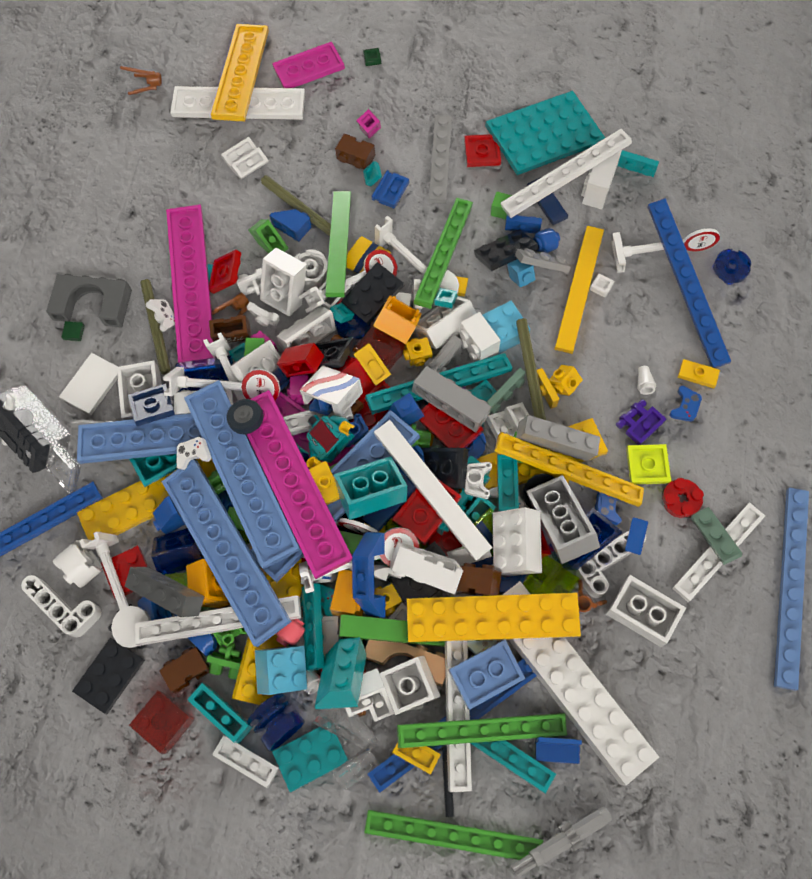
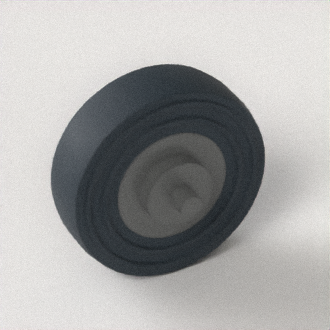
M242 399L235 402L229 408L226 416L228 425L238 434H249L256 431L261 426L264 417L260 405L251 399Z

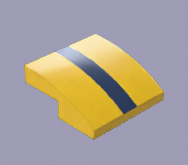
M361 236L347 254V268L359 274L364 271V260L372 251L380 249L390 254L391 252Z

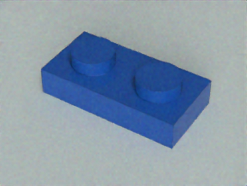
M507 215L505 230L514 231L521 229L524 233L536 234L541 229L542 218L519 215L510 218Z

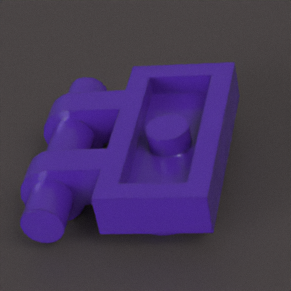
M643 399L638 403L635 402L631 406V410L626 414H622L619 417L620 420L616 423L619 429L625 425L629 427L625 434L637 445H641L667 420L653 406L647 411L644 408L647 403ZM636 414L640 415L641 417L636 422L632 419Z

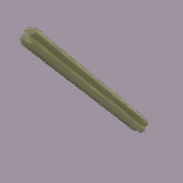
M264 175L261 178V183L292 208L301 213H306L310 217V222L330 236L331 224L268 175Z
M149 279L141 280L140 282L145 306L150 299H154ZM146 307L161 374H168L171 369L163 334L160 330V323L154 317L155 312Z
M518 319L516 324L534 417L546 420L527 319Z

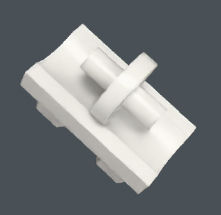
M262 268L256 269L252 275L242 274L238 276L237 284L240 292L244 295L256 292L257 296L260 295Z

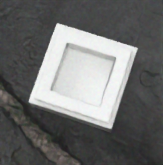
M598 274L590 290L606 298L615 281Z

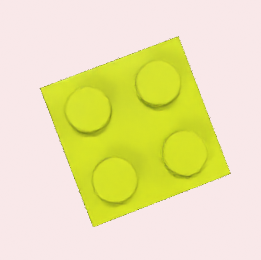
M666 444L628 445L626 447L631 483L668 484L671 482Z

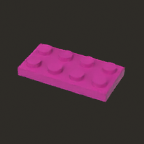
M332 41L272 63L273 69L283 88H295L345 69L344 63Z

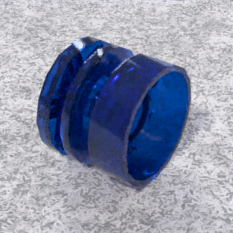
M284 693L276 694L264 701L247 720L249 726L256 725L253 730L255 733L266 730L261 741L270 752L291 738L305 723V720L297 710L286 713L291 706V702H284L286 699Z

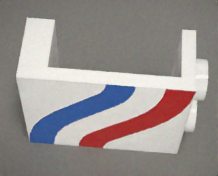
M322 365L308 382L302 386L300 392L304 404H308L313 398L332 404L335 416L342 417L360 397L363 390L359 378Z

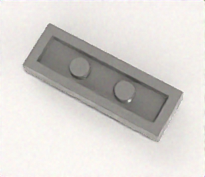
M528 248L524 250L517 249L515 254L521 263L566 273L571 268L562 256L552 257L545 252H540L539 254Z

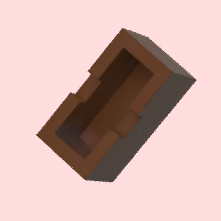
M344 133L335 148L336 158L340 162L351 164L358 169H366L376 155L375 145L364 140L358 142L356 137Z
M246 315L231 317V319L209 320L210 337L213 342L219 340V333H222L228 343L244 341L246 338L251 337L250 322Z
M464 563L463 566H460L463 573L456 592L473 595L477 593L483 596L499 595L502 572L494 570L495 566L482 565V568H476V565L471 563Z
M197 647L187 648L181 653L182 656L176 660L171 659L164 663V667L159 670L170 692L178 694L190 686V680L195 677L199 680L209 673L210 666Z

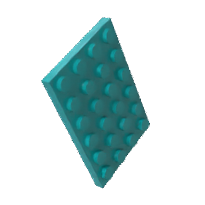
M573 90L490 119L485 123V127L493 136L494 141L500 147L501 152L516 175L585 151L592 146L593 141L598 143L605 139V136Z

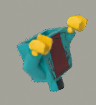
M313 415L309 418L308 423L312 429L307 433L310 458L306 462L307 467L310 469L320 464V460L331 463L355 437L349 431L350 428L355 426L350 424L347 418L335 415L331 417L323 416L321 419L317 415Z

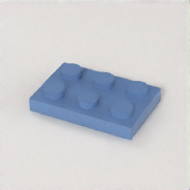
M502 640L448 669L468 710L525 679L506 640Z

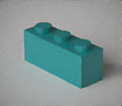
M201 683L187 699L233 743L240 744L254 727L207 684Z

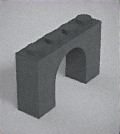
M57 274L46 312L53 321H71L76 302L86 294L99 293L104 295L99 315L100 320L105 326L122 328L132 289L128 282L123 279L112 280L104 277L92 278L86 275L81 277L71 274Z

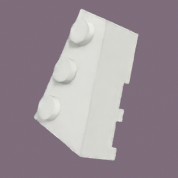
M397 542L389 564L393 573L398 576H408L417 582L426 583L454 595L463 573L456 560L401 542Z

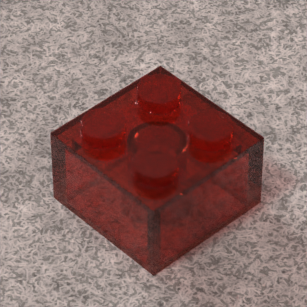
M372 326L355 348L360 350L369 343L386 368L390 370L403 355L406 344Z
M157 690L129 726L158 752L167 754L195 718L167 694Z

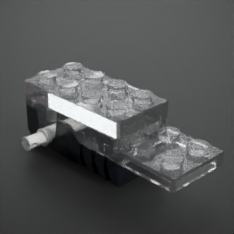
M25 384L0 393L1 443L8 445L15 454L17 453L19 459L23 460V463L29 467L32 473L47 469L69 494L75 492L81 466L68 453L71 437L69 430L60 424L57 417L49 412L46 405L41 403L34 392L29 390Z

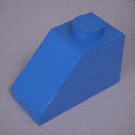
M296 209L274 212L269 215L271 224L275 228L298 242L312 228L310 217Z
M410 393L395 401L388 410V412L391 410L409 426L424 417V414Z
M170 496L166 497L153 512L155 520H153L154 526L165 535L186 525Z

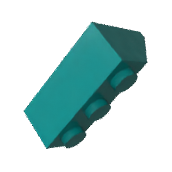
M177 454L129 459L144 487L178 469Z
M391 456L334 474L341 504L349 520L407 501V484Z
M360 637L339 639L325 654L324 668L321 673L315 709L358 707L367 655Z

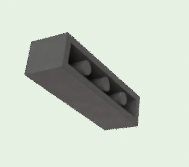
M130 567L125 587L179 617L199 616L205 597L150 567Z

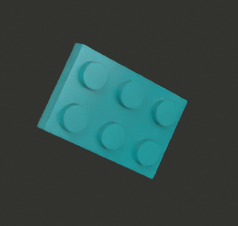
M331 721L272 751L290 793L349 762Z

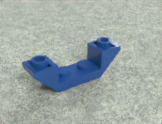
M365 532L352 555L353 599L366 615L384 618L386 617L385 596L374 594V556L385 554L384 533Z

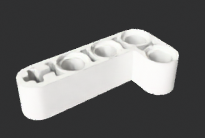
M629 531L584 558L576 567L575 574L578 579L582 580L583 587L591 597L600 598L608 590L609 583L602 572L631 554V552L625 551ZM614 546H621L623 553H618ZM598 556H604L607 563H601L598 560ZM587 566L591 573H583L581 567ZM593 583H599L602 586V591H596Z
M30 575L22 581V590L64 633L72 637H81L101 617V608L91 601H83L72 610L40 578ZM34 585L39 589L38 592L34 590ZM50 596L49 602L45 604L46 597ZM92 607V613L86 616V611ZM63 609L62 616L58 617V612ZM77 622L76 629L71 631L72 624Z

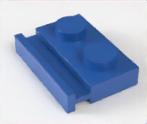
M387 170L372 194V200H377L379 203L395 209L409 185V178L396 173L392 174Z

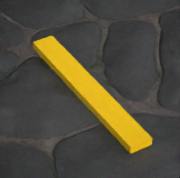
M591 226L586 227L554 350L573 354L604 229Z
M500 432L498 435L495 452L554 475H563L567 480L639 507L642 505L644 488L503 432Z

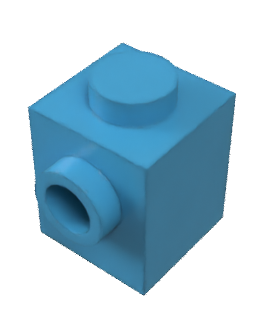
M518 259L507 264L510 279L519 287L526 286L536 280L533 265L521 263Z

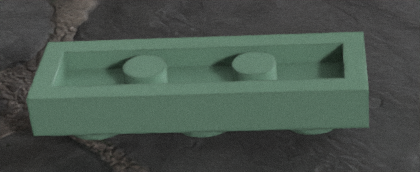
M521 367L487 401L488 405L491 406L489 415L497 413L501 408L500 404L504 400L507 402L512 397L513 391L516 388H521L525 383L526 371Z
M709 507L691 515L692 521L723 565L742 557L741 550Z

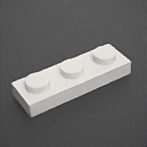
M223 735L212 754L266 788H269L279 770V767L242 745L233 743L225 735Z

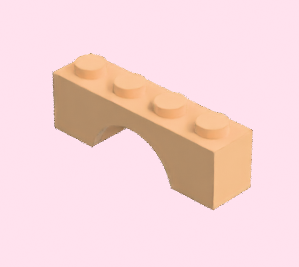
M368 640L365 648L366 660L384 666L388 660L396 656H407L412 659L418 656H425L436 685L443 686L445 680V654L440 652L432 654L427 652L428 648L421 645L413 647L408 645V643Z

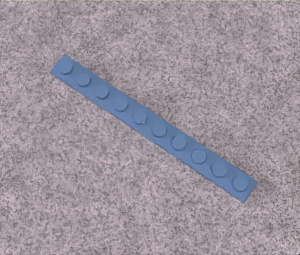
M788 488L786 490L774 687L796 691L799 687L809 491Z

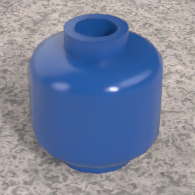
M552 228L538 231L533 238L538 244V250L536 251L549 253L556 250L560 241L559 233L555 232Z

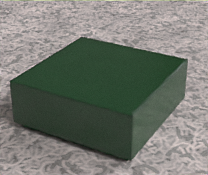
M379 48L363 50L366 66L382 64Z
M65 321L61 338L63 340L81 341L85 327L84 323Z

